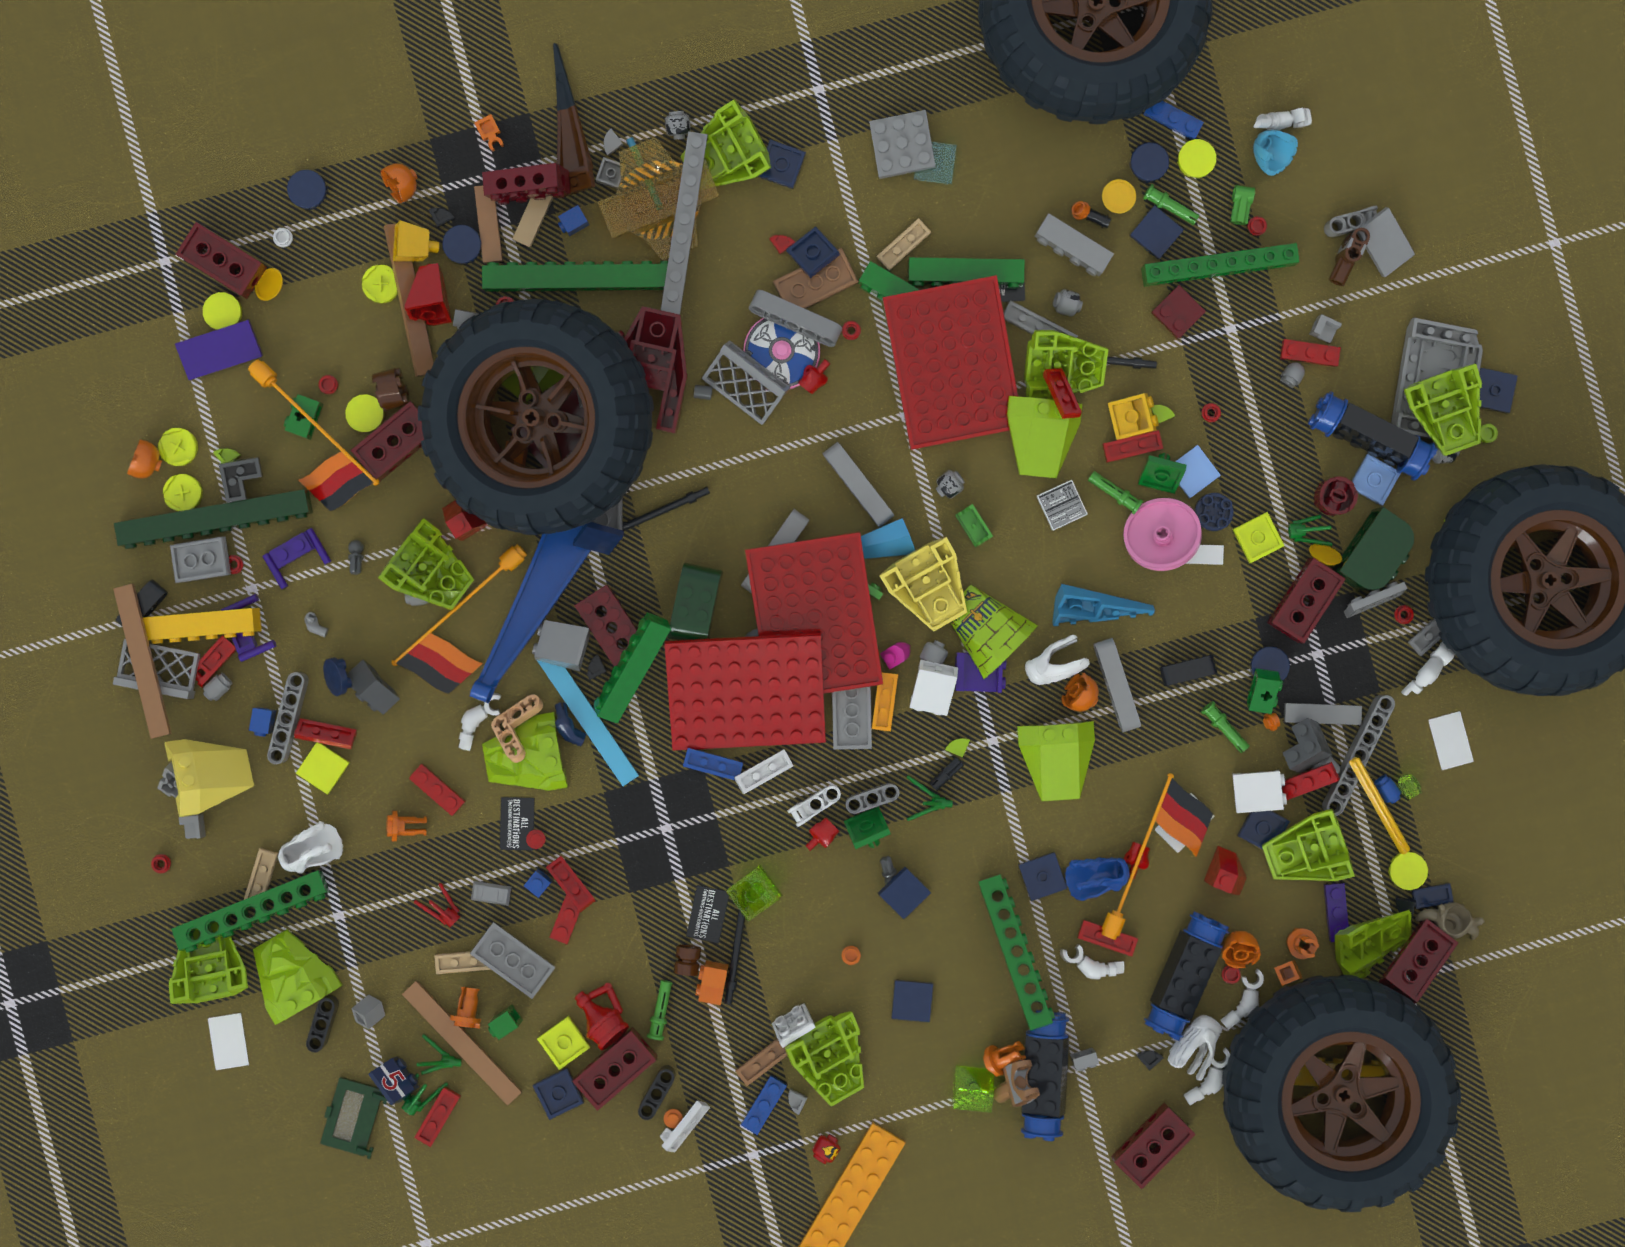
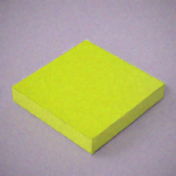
M1268 512L1232 529L1249 563L1285 546Z
M316 743L296 774L328 795L350 762L324 744Z
M569 1015L537 1038L559 1070L591 1048Z

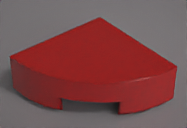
M774 235L769 238L780 255L795 243L792 238L784 235Z

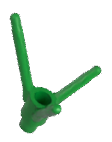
M907 776L908 780L932 797V801L922 803L923 805L931 806L930 808L908 817L907 821L916 819L931 811L945 809V807L952 808V800L940 797L911 776Z
M425 1034L422 1035V1038L442 1054L441 1061L418 1062L416 1064L417 1066H434L421 1071L422 1075L447 1067L461 1066V1059L449 1056V1053L441 1049Z

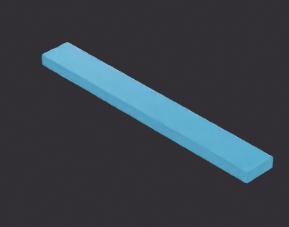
M538 661L621 785L625 786L638 777V773L600 717H597L595 710L568 670L561 666Z

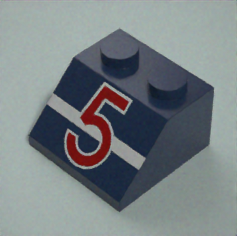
M398 1056L389 1059L368 1074L390 1105L402 1102L419 1088L417 1084L418 1079L414 1074L409 1073L406 1069L407 1064Z

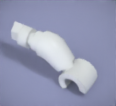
M1302 107L1290 112L1260 114L1256 119L1254 128L1281 130L1291 127L1292 123L1293 128L1309 126L1312 123L1311 112L1308 108Z
M1442 641L1439 647L1430 654V659L1418 671V675L1415 677L1416 680H1412L1401 693L1405 696L1411 691L1419 694L1423 690V686L1426 687L1428 684H1432L1438 678L1443 666L1447 665L1454 658L1455 653L1448 649Z
M494 693L491 700H499L502 695ZM484 703V706L480 704L467 710L461 719V723H463L461 729H463V732H460L459 735L460 743L458 748L470 751L474 738L472 733L475 732L476 727H479V724L488 717L487 714L499 715L501 713L499 709L494 710L490 707L489 703Z
M1078 944L1075 947L1077 953L1074 958H1069L1067 950H1060L1061 958L1068 963H1077V967L1087 978L1098 980L1101 977H1106L1107 974L1111 977L1124 973V961L1108 962L1107 965L1099 963V961H1094L1086 955L1083 956V949Z
M1257 968L1255 970V973L1258 975L1256 982L1249 983L1245 976H1241L1243 984L1247 986V989H1244L1242 1000L1236 1007L1237 1010H1232L1221 1019V1022L1228 1030L1235 1024H1239L1242 1021V1017L1246 1018L1257 1006L1259 1007V991L1256 989L1263 984L1264 977Z
M1226 1047L1223 1049L1225 1053L1224 1060L1216 1061L1213 1057L1211 1062L1213 1067H1210L1207 1077L1204 1078L1205 1081L1200 1083L1201 1086L1199 1088L1196 1086L1184 1094L1190 1106L1204 1099V1095L1216 1094L1222 1088L1224 1070L1222 1068L1228 1064L1230 1057Z

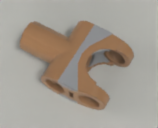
M1031 1060L1018 1061L1003 1067L1006 1081L995 1086L992 1091L993 1098L997 1102L1003 1103L1010 1099L1012 1107H1019L1032 1102L1040 1095L1039 1088H1031L1028 1084L1027 1076L1032 1067Z

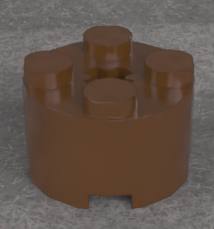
M392 368L372 374V383H377L375 394L383 411L402 407L409 403L408 387L406 384H402L401 379H403L400 368Z

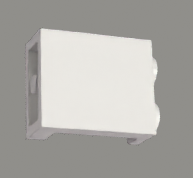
M920 659L918 674L910 699V708L916 711H926L935 715L947 716L957 681L958 667Z
M1280 770L1243 774L1232 773L1236 813L1284 810L1283 805H1287L1286 793H1282L1285 779L1284 774H1280Z

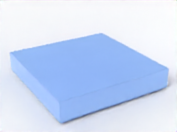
M1198 445L1175 461L1187 465L1179 486L1189 499L1221 476Z
M1366 454L1352 482L1359 494L1383 506L1400 474L1396 472L1395 468Z

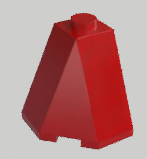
M439 263L419 266L405 303V310L409 319L415 321L422 319L426 321V324L432 326L452 322L443 273Z
M456 500L442 508L445 523L455 539L464 541L488 526L486 521L463 510Z
M1217 846L1204 882L1230 894L1240 896L1247 877L1235 852Z

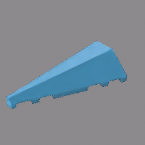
M903 518L861 536L864 559L902 556L915 551Z
M1061 584L1055 596L1052 623L1053 626H1059V623L1070 622V624H1076V621L1088 620L1089 622L1119 619V616L1126 615L1134 618L1136 614L1148 613L1151 616L1154 614L1155 609L1153 605Z

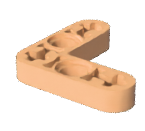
M535 694L527 696L498 715L491 724L506 756L514 763L521 762L526 755L525 749L514 728L539 713L543 708V701ZM517 711H521V715L514 719V714ZM501 723H502V725H503V727H504V729H505L504 731H502V730L500 729V724H501ZM509 735H512V740L508 743H505V738ZM511 748H515L517 750V755H515L514 751Z

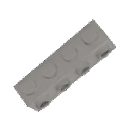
M1049 213L1034 236L1037 238V242L1054 248L1053 251L1060 256H1067L1072 264L1083 266L1086 268V272L1092 276H1100L1114 253Z

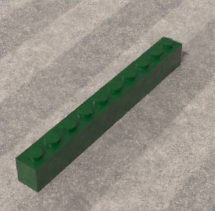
M303 489L114 523L117 545L125 547V549L137 548L136 544L144 543V546L155 545L156 541L163 540V543L173 542L176 537L181 536L182 539L194 538L193 534L201 533V536L212 535L215 530H220V533L232 531V527L239 526V529L251 528L250 524L258 523V526L270 524L269 521L272 520L286 522L289 521L288 517L296 516V519H303L308 517L307 514L313 513L309 490Z

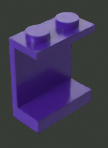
M955 653V667H958V676L954 691L1002 693V689H1005L1006 679L1002 677L1003 670H1006V660L983 679L969 653Z

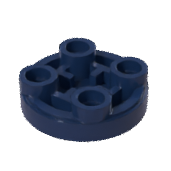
M1148 142L1141 144L1134 150L1129 166L1138 179L1151 183L1160 179L1166 173L1169 167V157L1162 146Z
M312 170L296 172L287 184V193L290 200L302 209L313 210L324 201L328 191L324 179Z
M457 225L450 228L444 235L443 250L451 261L457 264L473 263L481 252V239L473 228L467 225Z
M1209 493L1202 496L1197 501L1194 509L1201 527L1208 531H1218L1226 528L1230 524L1234 512L1232 501L1220 493Z
M1264 647L1260 648L1253 655L1250 663V672L1254 676L1256 668L1279 672L1280 680H1284L1289 673L1290 662L1287 655L1281 649Z
M333 657L326 659L324 662V678L331 693L335 696L345 694L348 688L352 687V681L347 677L345 660Z

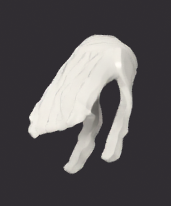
M1070 635L1065 639L1058 640L1049 645L1040 656L1028 660L1025 664V671L1030 681L1037 685L1050 684L1051 682L1069 678L1090 665L1087 658L1061 665L1049 663L1054 652L1076 643L1077 636Z
M319 821L318 824L302 831L281 847L278 853L280 865L288 872L302 874L306 868L325 865L334 859H340L343 852L342 839L335 827Z
M1201 1015L1194 1019L1182 1033L1184 1037L1180 1038L1179 1041L1176 1040L1169 1050L1168 1061L1170 1065L1175 1068H1182L1199 1047V1052L1187 1070V1073L1192 1075L1201 1065L1209 1049L1208 1055L1196 1075V1080H1202L1206 1074V1069L1211 1065L1214 1057L1216 1042L1222 1032V1026L1215 1019L1207 1015Z

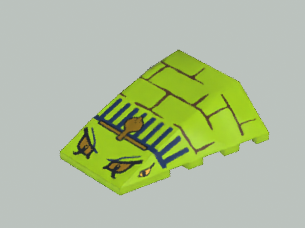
M970 585L963 592L967 613L950 623L970 654L974 664L979 669L983 679H985L1030 636L1038 625Z

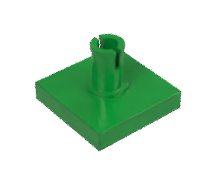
M1165 453L1159 454L1158 457L1149 455L1139 476L1138 485L1175 494L1185 474L1187 465L1170 461L1171 457L1168 454L1166 459H1164Z
M879 806L844 821L855 849L867 844L870 848H875L873 842L878 846L880 844L879 839L891 834Z

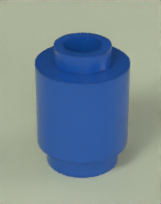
M1385 774L1374 781V785L1385 803L1390 802L1393 804L1401 798L1399 795L1402 792L1391 777H1387Z

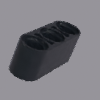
M153 579L137 594L142 617H148L168 594ZM119 614V615L117 616V618H116L115 621L118 622V623L122 626V622H121V618H120V614Z
M1213 654L1159 667L1164 686L1217 674Z
M333 995L325 996L317 1005L306 1041V1047L311 1052H319L328 1042L339 1006L338 999ZM325 1001H329L332 1004L331 1010L324 1006ZM320 1019L326 1022V1028L320 1027ZM313 1038H318L321 1046H316L313 1043Z
M665 1065L658 1071L640 1103L638 1114L642 1119L650 1120L656 1114L674 1082L675 1070L673 1067ZM669 1072L672 1077L669 1080H665L661 1074ZM660 1089L662 1095L656 1097L652 1094V1090ZM648 1105L653 1111L645 1113L642 1107Z

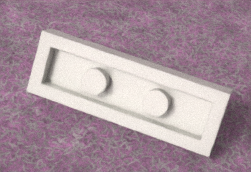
M1200 545L1196 554L1185 564L1223 565L1224 545Z
M784 749L735 776L734 779L742 794H745L793 767V764Z
M697 1100L674 1130L666 1128L660 1135L664 1142L662 1147L666 1151L675 1153L710 1109V1106L705 1102Z

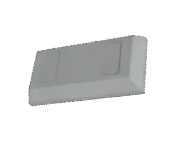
M474 881L471 900L509 906L512 887Z

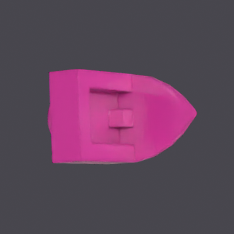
M898 642L881 652L880 655L890 670L908 659L911 648L905 642Z

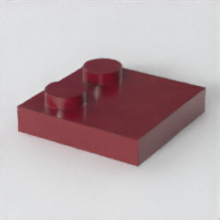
M1178 285L1151 313L1179 339L1206 311Z

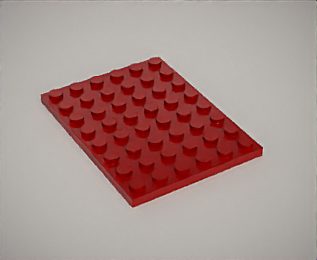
M997 275L882 297L910 449L913 450L1009 431L1007 419L1009 396L1018 397Z
M860 532L745 549L759 636L821 633L823 694L883 685Z
M821 633L665 641L673 751L687 750L688 748L713 749L826 743Z

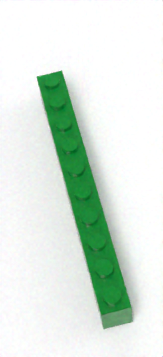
M586 261L583 262V265H576V262H564V265H556V262H545V265H537V262H526V265H518L517 262H507L506 265L489 262L487 265L482 266V289L485 292L664 290L668 261H660V264H652V261H641V264H633L632 261H622V264H614L612 261L595 264V262Z

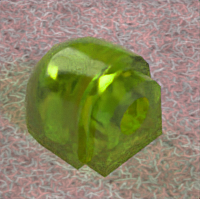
M1405 774L1398 780L1399 789L1408 800L1422 793L1421 786L1413 775Z

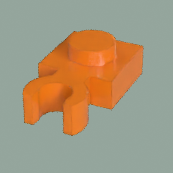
M491 114L474 122L483 141L489 139L488 146L492 152L495 151L493 148L495 142H499L500 146L504 147L503 141L496 137L501 132Z

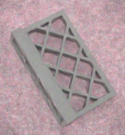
M730 340L723 345L719 354L701 378L761 425L765 423L780 400L790 389V386ZM723 355L730 360L731 366H721L720 359ZM731 369L733 379L724 380L722 370ZM735 369H743L746 378L737 379ZM712 371H719L720 381H713L708 376ZM757 380L760 383L761 390L752 391L750 381ZM747 381L748 391L739 392L738 382ZM725 383H734L735 393L726 391ZM765 392H772L778 397L774 402H767ZM762 393L763 403L754 404L753 394ZM749 394L751 404L744 405L741 402L740 395ZM764 406L765 415L763 418L756 414L755 407Z
M124 639L117 677H114L113 685L138 689L134 672L130 675L123 674L125 665L128 663L132 664L127 642ZM149 644L150 648H153L158 655L153 661L155 662L160 658L165 665L159 672L156 671L161 693L184 699H194L195 691L193 690L200 653ZM168 652H172L176 657V660L170 664L163 657ZM187 655L194 656L193 664L187 668L182 659ZM179 662L184 671L176 676L171 666ZM166 670L173 677L168 682H164L160 677V674ZM185 673L190 679L188 686H183L178 680Z

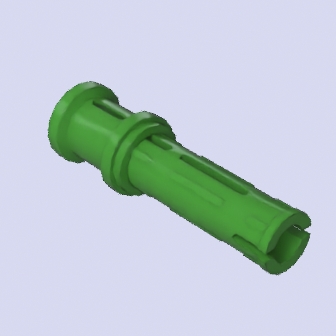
M1153 184L1148 187L1142 198L1153 202L1158 208L1163 207L1191 223V225H1194L1199 218V214L1169 198L1167 192L1163 193L1157 190Z
M1096 471L1087 480L1116 499L1120 506L1123 505L1131 510L1133 515L1143 503L1142 499L1138 500L1130 494V491L1122 490Z
M1214 701L1208 703L1201 710V713L1211 720L1213 727H1218L1240 753L1247 750L1250 745L1228 722L1226 714L1221 713L1215 706L1216 703Z
M660 981L655 1012L650 1018L651 1027L650 1032L647 1033V1037L650 1039H664L662 1034L664 1025L667 1024L665 1015L672 986L671 981Z

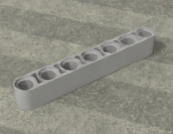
M1378 695L1373 699L1340 766V772L1338 773L1340 780L1331 784L1323 801L1322 808L1324 811L1329 810L1330 804L1334 801L1337 804L1334 810L1335 815L1338 816L1344 811L1358 782L1355 773L1351 777L1347 776V769L1351 767L1349 761L1355 757L1356 751L1360 750L1362 752L1360 760L1364 767L1366 766L1395 707V701L1391 696ZM1385 698L1387 706L1383 709L1380 703ZM1374 716H1377L1379 718V722L1376 726L1372 724V718ZM1366 733H1369L1370 741L1365 743L1363 737ZM1343 784L1345 791L1339 794L1338 787Z

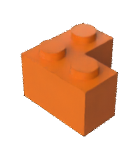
M706 960L705 965H701L698 979L702 980V982L697 984L695 994L699 996L698 1001L721 1005L729 964Z

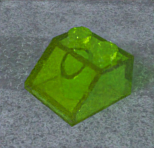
M758 865L726 890V893L748 922L783 896L761 865Z
M956 1066L952 1095L953 1109L992 1113L994 1074L984 1068Z

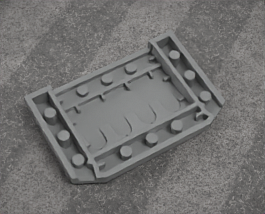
M1419 318L1411 319L1406 330L1391 424L1415 436L1419 435L1420 437L1431 439L1409 408L1404 389L1426 378L1471 364H1476L1478 371H1480L1483 349L1477 339V330Z

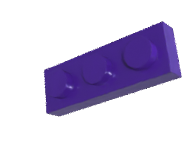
M1343 882L1324 884L1330 942H1335V935L1340 930L1349 927L1345 883Z

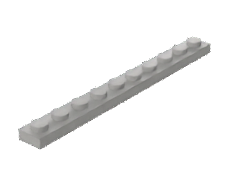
M688 131L661 305L662 311L680 314L708 137V134Z

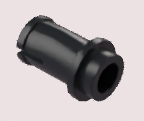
M1092 208L1086 220L1102 226V229L1103 227L1108 228L1112 219L1109 217V214L1106 216Z

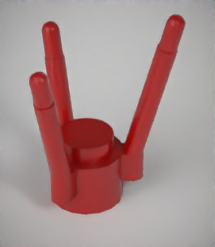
M439 883V887L452 909L448 907L443 911L432 900H429V904L441 914L438 915L417 900H414V904L450 928L460 918L458 915L460 910L453 903L443 884Z

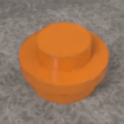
M1083 201L1076 202L1071 209L1073 217L1076 220L1086 218L1090 213L1089 204Z
M1274 712L1272 714L1266 713L1263 723L1267 729L1275 731L1280 726V719Z
M847 946L843 949L842 960L846 964L854 965L859 962L861 954L857 947Z
M669 1109L664 1115V1123L669 1128H676L683 1119L682 1113L677 1109Z

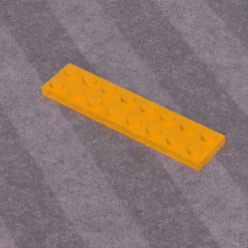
M872 1122L798 1247H844L906 1142Z

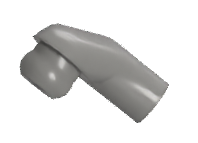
M307 613L304 620L308 631L325 638L328 628L319 625L315 613Z

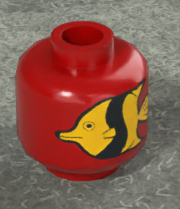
M828 1134V1136L821 1135L812 1147L813 1157L823 1164L827 1162L832 1163L841 1149L837 1143L838 1139L831 1134Z

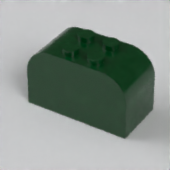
M1384 507L1373 509L1341 555L1342 562L1334 565L1332 570L1346 578L1344 582L1357 590H1375L1384 587L1397 576L1399 572L1397 569L1410 556L1408 553L1414 544L1412 528Z
M689 563L683 564L670 622L671 631L668 634L669 639H709L723 574L722 570Z

